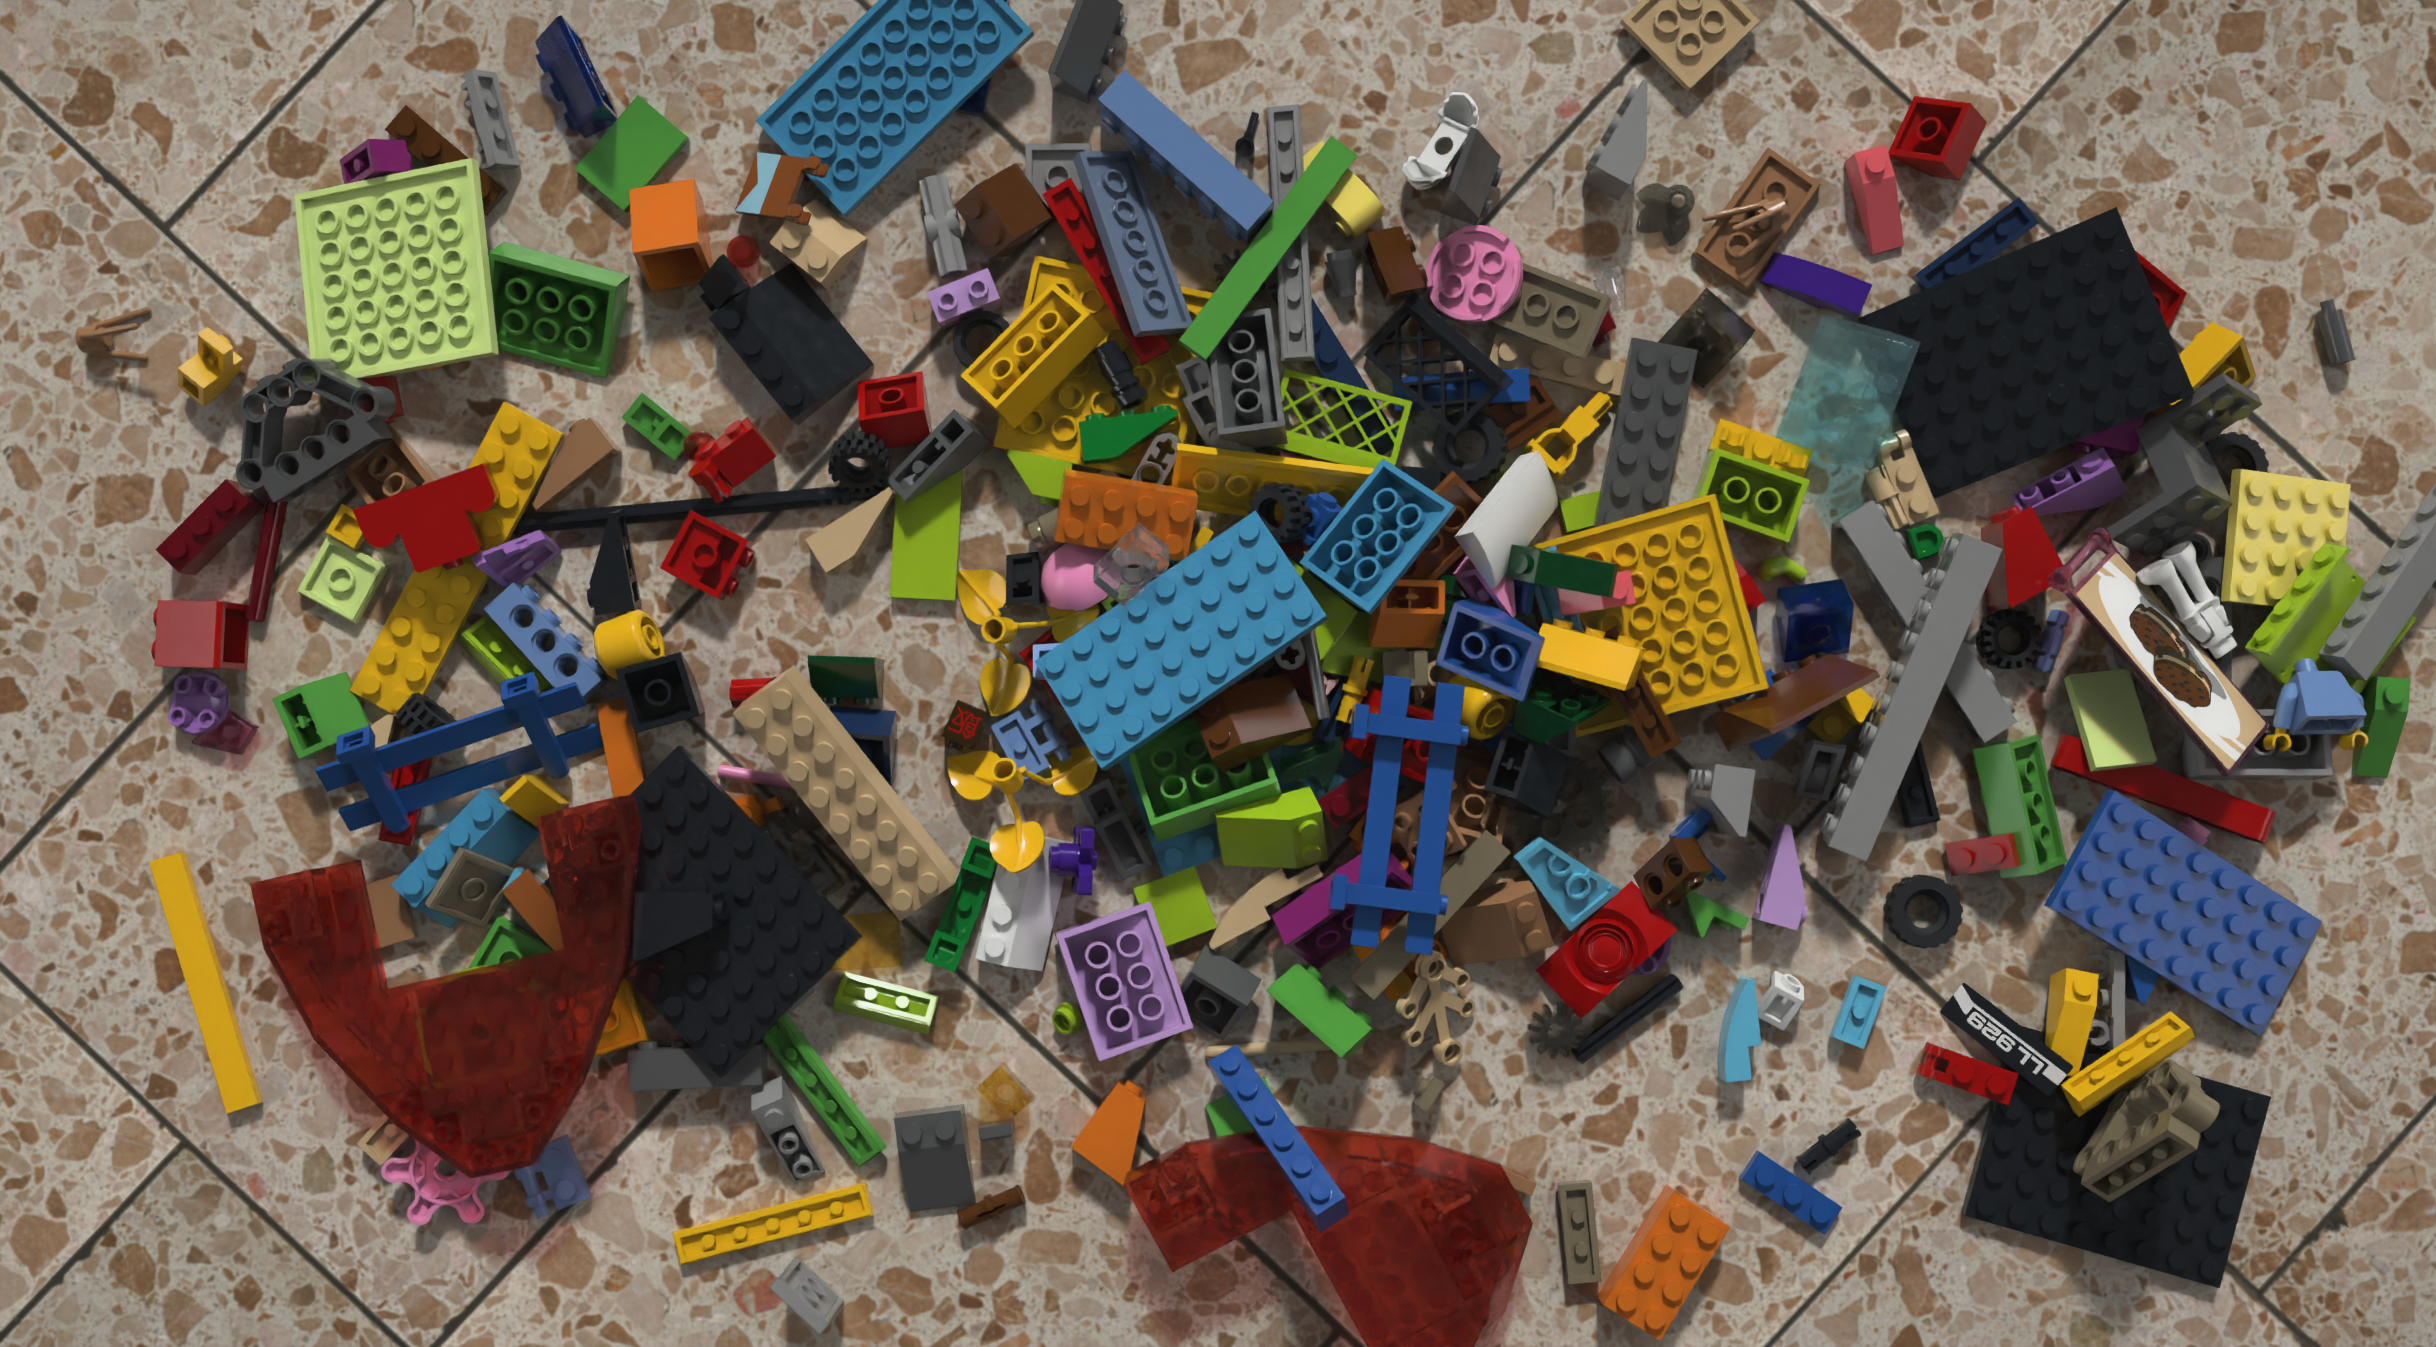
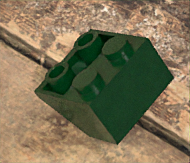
M1555 674L1529 689L1526 701L1518 700L1513 731L1541 744L1575 728L1611 705V699L1599 694L1593 688H1585L1572 682L1567 676Z

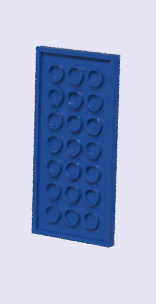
M2115 790L2106 791L2044 906L2138 964L2156 973L2167 982L2222 1016L2258 1036H2261L2322 923L2318 918Z

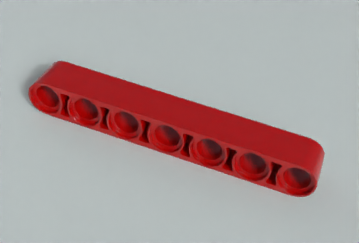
M2066 734L2060 735L2050 766L2257 843H2266L2276 812L2152 765L2090 771L2082 740Z

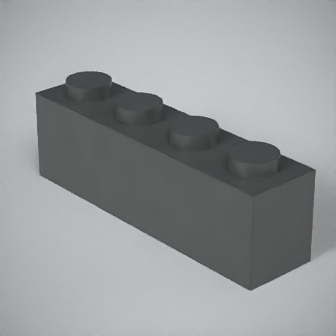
M684 1039L671 1040L670 1046H658V1041L638 1042V1047L627 1051L629 1091L763 1085L768 1081L767 1044L764 1041H759L721 1078Z

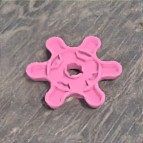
M469 1113L465 1115L458 1128L449 1133L437 1130L433 1120L425 1114H418L410 1119L408 1132L416 1144L414 1153L407 1158L388 1159L383 1164L381 1173L383 1178L390 1183L406 1182L414 1188L415 1199L407 1210V1217L413 1224L424 1225L428 1223L434 1211L444 1205L454 1207L458 1211L460 1218L469 1224L479 1222L484 1216V1205L477 1196L478 1186L486 1180L504 1179L510 1173L511 1164L504 1156H486L479 1151L477 1146L478 1139L486 1127L485 1120L480 1114ZM448 1159L454 1162L457 1167L456 1173L452 1176L440 1174L438 1171V1163L440 1161Z

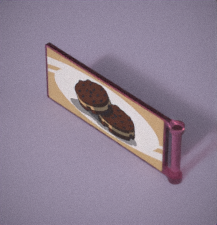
M2099 527L2094 529L2089 534L2088 541L2062 568L2055 569L2049 575L2048 583L2052 588L2063 592L2221 775L2223 777L2230 775L2268 729V722L2148 585L2140 582L2136 575L2137 572L2112 544L2108 531ZM2097 550L2104 552L2106 555L2074 587L2072 576Z

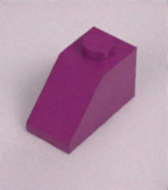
M367 139L340 159L344 184L410 171L412 158L407 151L406 141L388 139Z

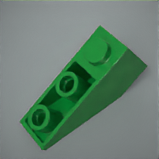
M1159 405L1151 407V412L1138 414L1137 409L1119 411L1118 417L1105 418L1104 413L1085 416L1086 421H1079L1085 465L1120 460L1179 418L1178 409L1171 410L1170 405Z

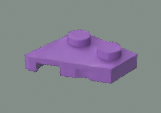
M537 530L476 554L471 559L477 568L501 586L507 588L513 582L522 584L562 551L555 541L541 530Z

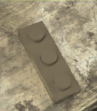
M1590 1180L1557 1183L1567 1283L1571 1285L1602 1282L1592 1182Z

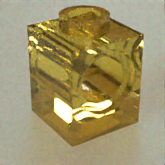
M1004 1062L977 1087L982 1096L1003 1118L1010 1112L1013 1116L1017 1115L1029 1103L1025 1098L1030 1093V1090ZM1002 1084L1010 1085L1015 1093L1014 1098L1011 1100L1001 1099L997 1093L998 1086Z

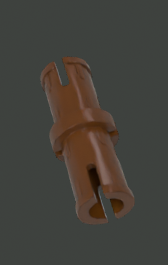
M1015 1185V1187L994 1196L991 1194L984 1196V1200L957 1210V1215L962 1228L968 1230V1228L992 1219V1221L1000 1219L1001 1214L1026 1205V1200L1021 1187Z

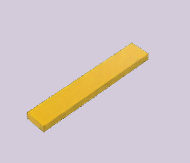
M862 1182L676 1230L672 1234L679 1263L684 1265L873 1216L874 1211L867 1183Z

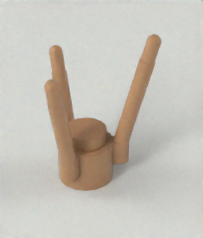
M1778 197L1770 202L1764 199L1755 204L1704 215L1702 221L1718 220L1756 211L1754 217L1732 227L1734 232L1754 224H1758L1763 230L1767 228V231L1738 253V258L1742 259L1768 238L1781 232V225L1790 220V214L1785 202Z
M145 307L104 321L92 322L91 326L78 327L75 333L78 348L83 353L94 352L96 358L113 357L146 361L148 356L145 354L108 350L107 348L113 344L112 335L137 330L138 324L108 327L151 312V309Z

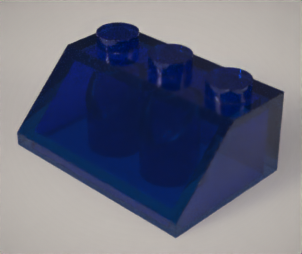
M560 15L551 22L535 41L540 52L535 56L543 72H549L552 77L553 83L549 84L556 100L558 102L563 101L567 109L563 116L572 132L577 130L584 138H587L611 127L618 119V116L579 34Z

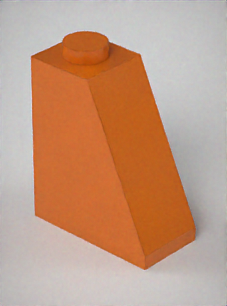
M1119 1078L1074 1139L1071 1148L1125 1187L1129 1181L1146 1097L1142 1095L1144 1090L1134 1081L1127 1079L1124 1082Z

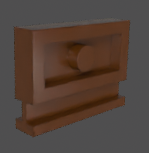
M1537 376L1529 380L1530 402L1495 404L1483 411L1485 414L1496 418V421L1504 427L1503 431L1507 434L1508 452L1563 416Z

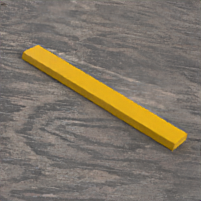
M179 852L151 861L149 865L226 1114L259 1104L263 1101L186 853Z

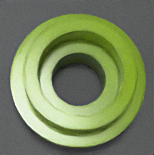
M1063 1002L1059 1004L1052 1014L1053 1025L1061 1034H1075L1083 1027L1082 1014L1071 1003Z

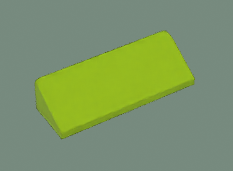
M487 615L461 633L460 645L500 685L503 681L534 672L539 684V694L549 691L553 687L515 643Z
M843 972L834 998V1010L907 1030L929 1034L939 996Z

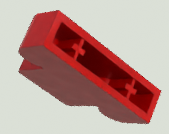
M483 463L353 509L363 537L370 545L378 548L394 545L402 538L416 572H424L440 565L446 571L463 565V557L484 549V542L471 512L480 513L491 510L497 505L500 494L489 464Z

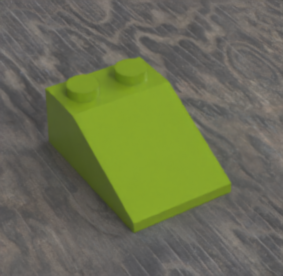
M1310 786L1215 813L1224 866L1297 869L1328 860L1323 813Z

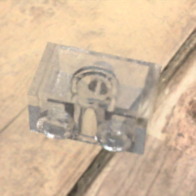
M1138 523L1094 565L1093 583L1124 606L1132 598H1138L1144 592L1146 584L1154 577L1158 578L1165 573L1169 566V546L1142 524ZM1132 564H1136V565H1139L1140 567H1138V568H1129V567H1127V566L1132 565Z

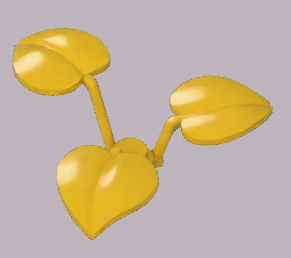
M987 569L958 570L957 589L964 613L972 622L982 625L981 633L983 638L990 643H995V649L1000 650L1007 658V660L1004 658L990 660L984 665L980 674V688L988 705L990 716H1000L1013 711L1026 699L1031 689L1032 677L1029 668L1024 664L1014 663V656L1004 646V644L1014 640L1017 630L1052 626L1054 638L1059 643H1062L1099 617L1100 607L1097 603L1089 608H1085L1084 611L1057 609L1047 606V612L1051 620L1017 623L1010 618L1001 617V612L999 611V609L1006 605V580L1002 575Z
M1088 747L1069 748L1068 750L1072 757L1063 763H1060L1056 754L1049 757L1047 760L1052 769L1044 773L1048 779L1027 771L1025 766L1018 768L1012 759L1000 758L991 751L981 750L947 757V769L951 783L958 794L964 799L982 801L990 796L993 786L999 787L1006 794L1015 817L1016 825L1005 824L998 828L991 837L990 851L995 861L1009 873H1020L1031 867L1038 860L1045 846V834L1040 824L1034 821L1022 824V818L1014 798V794L1020 791L1023 786L1024 777H1028L1045 786L1053 784L1055 791L1061 796L1079 795L1080 792L1092 784L1098 765Z

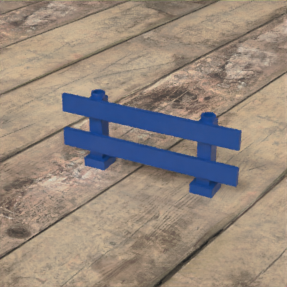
M530 672L501 682V701L504 706L375 748L376 736L371 726L339 735L336 742V757L338 761L316 767L315 772L327 792L358 781L362 783L369 798L340 807L338 811L349 831L383 821L387 830H391L393 833L402 832L409 827L410 821L407 816L410 811L544 767L548 777L561 779L570 771L567 759L604 747L602 736L596 723L555 736L548 721V718L586 706L577 683L573 682L539 694L538 680L534 672ZM521 727L525 728L532 742L530 745L397 789L393 787L386 774L388 771Z
M1384 675L1379 714L1369 713L1370 705L1354 704L1349 739L1365 740L1366 734L1376 735L1358 884L1349 883L1347 875L1332 873L1328 908L1344 910L1345 903L1355 904L1350 945L1378 948L1383 908L1409 911L1404 952L1432 955L1436 915L1445 916L1448 905V896L1439 894L1457 746H1466L1469 734V727L1460 725L1465 686L1437 682L1433 720L1406 718L1411 678ZM1404 739L1430 742L1411 890L1385 887Z

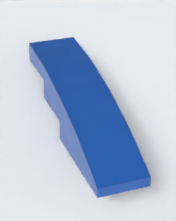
M1529 368L1502 369L1514 382L1506 391L1501 389L1487 406L1530 402ZM1469 371V376L1476 375L1473 371ZM1463 372L1447 373V378L1463 377ZM1441 374L1424 375V380L1441 379ZM1418 376L1402 377V381H1418ZM1392 380L1393 397L1412 401L1410 411L1425 410ZM1484 381L1469 382L1470 399L1481 398L1490 386ZM1464 383L1447 384V401L1464 399ZM1441 385L1424 387V398L1427 403L1441 402ZM1418 387L1411 388L1418 394ZM1393 404L1394 412L1404 410V407ZM1464 405L1447 407V410L1459 409L1460 407H1464Z

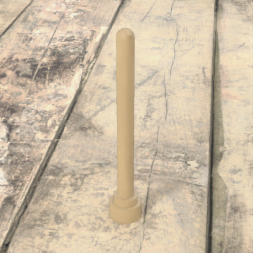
M1319 1038L1209 1046L1205 1050V1055L1208 1059H1213L1234 1045L1239 1047L1245 1057L1327 1051L1332 1049ZM1363 1046L1355 1055H1363Z

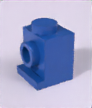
M1325 492L1308 494L1306 497L1308 501L1305 502V506H1310V512H1307V517H1310V523L1304 525L1308 529L1305 533L1300 534V539L1308 546L1315 544L1343 509L1336 503L1335 497Z

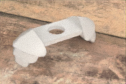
M1450 93L1449 98L1443 102V108L1437 113L1438 117L1443 121L1419 158L1410 156L1408 161L1403 164L1402 171L1416 190H1426L1441 182L1447 176L1448 169L1461 151L1470 128L1477 129L1479 121L1478 108L1467 93ZM1441 140H1452L1453 148L1449 153L1440 155L1436 152V146Z

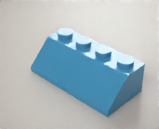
M483 788L391 884L415 909L447 928H452L459 919L427 907L425 902L459 847L511 866L542 833L536 826L505 805L499 799L502 794L496 788Z

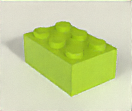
M1715 448L1708 452L1692 500L1715 493L1726 528L1781 546L1790 541L1810 480Z

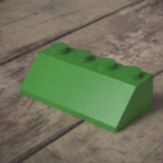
M2039 734L1988 744L1973 749V766L1979 775L1981 785L1980 798L1986 807L1988 816V833L1990 836L2013 833L2019 857V866L1999 870L2001 879L2037 875L2067 863Z

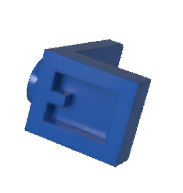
M1696 807L1669 836L1672 839L1695 837L1697 840L1708 830L1709 825L1707 822L1712 816L1703 808ZM1707 858L1713 871L1706 879L1710 882L1715 879L1723 883L1727 877Z

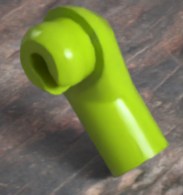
M1778 555L1761 561L1756 573L1765 582L1771 581L1773 576L1784 574L1799 584L1808 570L1787 556Z

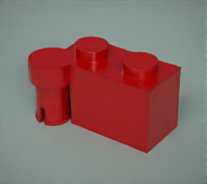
M746 417L742 421L738 420L730 424L726 428L725 434L717 440H710L700 447L698 454L695 455L697 463L690 469L689 476L698 486H703L715 503H720L724 501L721 493L726 499L732 493V489L726 482L735 488L773 460L776 455L771 445L750 419Z

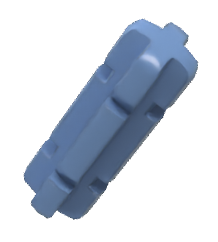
M2055 609L2049 613L2047 619L2049 626H2045L2042 634L2043 642L2039 643V647H2042L2039 655L2035 656L2037 658L2032 664V668L2042 673H2050L2055 662L2052 658L2057 656L2065 632L2062 629L2067 627L2070 618L2069 614L2065 611Z

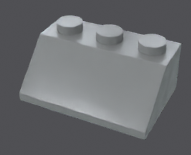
M1695 763L1694 769L1689 770L1687 777V788L1691 789L1690 796L1699 808H1703L1712 816L1709 821L1718 833L1746 837L1756 770L1719 764Z

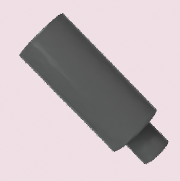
M2333 299L2320 302L2322 314L2318 315L2317 319L2330 367L2356 360L2342 309L2336 310Z

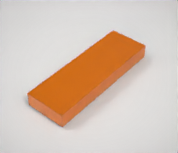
M621 698L596 703L614 800L627 798L646 779L638 733L634 732L625 699Z

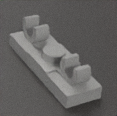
M476 69L464 72L465 82L460 87L461 90L468 91L470 100L465 102V106L471 107L478 135L481 138L482 144L478 146L477 151L485 153L487 160L486 163L481 165L482 169L496 170L501 168L513 170L521 166L496 72Z
M2101 948V954L2090 953L2087 955V959L2099 961V970L2089 973L2099 974L2098 979H2101L2100 989H2098L2097 1008L2100 1009L2101 1021L2093 1019L2092 1022L2093 1027L2098 1026L2100 1033L2096 1038H2088L2087 1042L2113 1050L2125 1042V955L2113 948Z

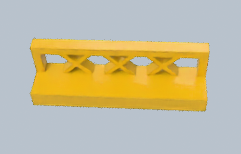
M2170 1011L2060 1084L2073 1112L2080 1117L2189 1044L2188 1041L2194 1038L2195 1035L2189 1025Z

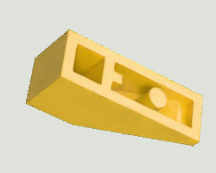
M2065 968L2050 975L2045 1045L2073 1065V1069L2066 1076L2071 1078L2080 1071L2097 1007L2099 974Z

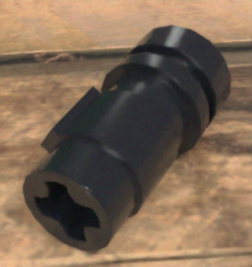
M1116 340L1107 341L1093 350L1098 366L1105 380L1112 388L1110 394L1113 398H1116L1115 403L1119 411L1133 409L1149 398L1144 386H1140L1141 381L1139 377L1134 376V368L1126 353L1121 351Z

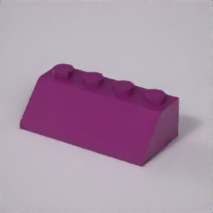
M1390 852L1385 887L1411 890L1413 879L1395 855ZM1361 854L1347 864L1338 867L1333 874L1347 875L1349 883L1358 884ZM1331 875L1321 882L1312 885L1308 891L1295 900L1286 903L1282 909L1272 915L1284 945L1317 969H1320L1353 946L1350 945L1355 904L1345 903L1344 910L1328 908ZM1383 908L1381 926L1403 911Z

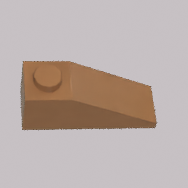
M590 417L587 420L580 419L569 428L570 433L563 438L532 504L536 510L548 512L622 453L597 421Z

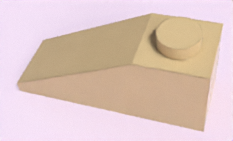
M890 487L805 539L825 573L829 575L836 573L837 576H840L854 567L852 562L860 557L895 500L896 494Z

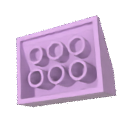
M1151 901L1054 933L1098 1061L1194 1028Z

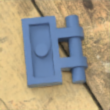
M1036 701L1029 706L1034 715L1032 718L1025 721L1018 710L990 727L1007 757L1012 759L1018 768L1025 766L1027 771L1040 776L1052 769L1046 758L1047 756L1055 753L1060 763L1069 760L1072 756L1066 747L1068 745L1064 735H1059L1053 724L1054 717L1050 710H1045L1041 701ZM1041 728L1048 742L1039 746L1032 732ZM1024 777L1023 785L1031 781L1032 779Z
M567 1134L534 1148L533 1151L538 1160L534 1163H529L525 1152L512 1158L517 1168L514 1171L518 1181H522L528 1198L525 1200L529 1208L533 1207L537 1219L550 1214L545 1201L552 1198L557 1209L560 1210L592 1196ZM542 1171L549 1187L544 1191L540 1190L534 1176L535 1173Z

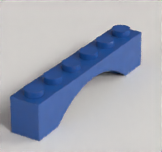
M1234 1045L1208 1061L1214 1081L1230 1104L1244 1117L1260 1138L1320 1233L1349 1215L1344 1194L1239 1047Z

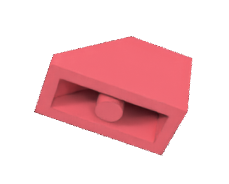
M1630 570L1617 572L1612 598L1556 588L1561 616L1636 603Z

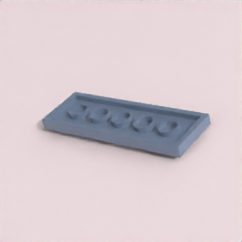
M1078 152L1073 157V161L1134 337L1185 333L1192 320L1133 152Z

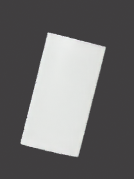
M1535 451L1520 455L1454 536L1490 589L1495 588L1507 573L1511 546H1527L1558 507L1555 484L1540 453Z

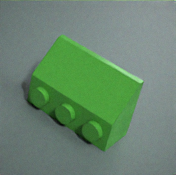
M1296 963L1270 985L1266 991L1339 1057L1351 1060L1376 1031L1370 1025L1373 1019L1360 1007L1355 1011L1345 1003L1348 997L1335 985L1330 989L1320 981L1323 975L1310 963L1306 967Z

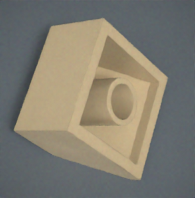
M814 199L803 207V211L811 213L807 226L786 221L769 243L779 254L828 290L864 245L867 238L818 200Z

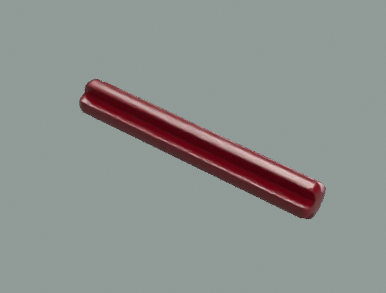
M269 495L245 611V619L254 622H264L266 618L288 501L273 503Z

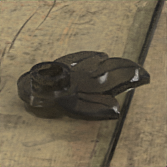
M1653 183L1643 187L1636 194L1641 203L1645 205L1638 216L1636 230L1648 234L1662 231L1668 246L1671 247L1677 244L1689 230L1688 214L1692 211L1695 204L1693 192L1684 185H1674L1668 188L1662 184ZM1676 195H1681L1685 199L1684 205L1680 208L1672 205V198Z

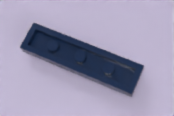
M2018 197L1915 274L1912 279L1923 291L1981 266L2039 222L2020 197Z

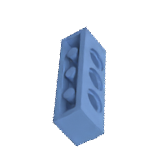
M513 582L490 602L484 610L554 688L576 682L586 703L609 682L604 675L605 670L596 658L591 657L589 659L581 650L584 648V644L577 636L571 632L567 634L560 627V624L563 623L560 617L550 608L545 610L538 602L541 597L530 585L526 584L523 586V584ZM530 610L533 614V622L530 626L524 627L521 621L522 615L525 611ZM552 634L555 638V647L547 652L544 649L543 641L547 635ZM573 658L577 662L578 667L576 673L569 676L565 671V664L569 659Z

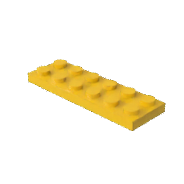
M1177 443L1171 486L1195 490L1199 497L1196 510L1247 516V511L1252 509L1249 501L1250 499H1255L1254 492L1260 490V487L1269 484H1292L1294 488L1302 490L1300 496L1305 495L1306 497L1308 494L1325 492L1335 497L1336 503L1344 508L1373 472L1374 468ZM1277 502L1274 510L1275 520L1283 521V508Z

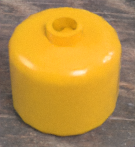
M638 609L599 624L595 629L593 641L596 659L605 672L613 679L618 680L616 669L665 656V644L662 634L653 618L644 611Z
M1456 674L1449 681V684L1465 686L1460 725L1469 727V737L1477 740L1489 739L1501 733L1509 725L1517 707L1515 698L1459 674Z

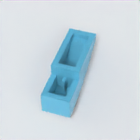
M1741 976L1731 994L1721 1026L1718 1048L1719 1079L1725 1083L1752 1080L1749 1047L1762 1045L1755 981L1748 976Z

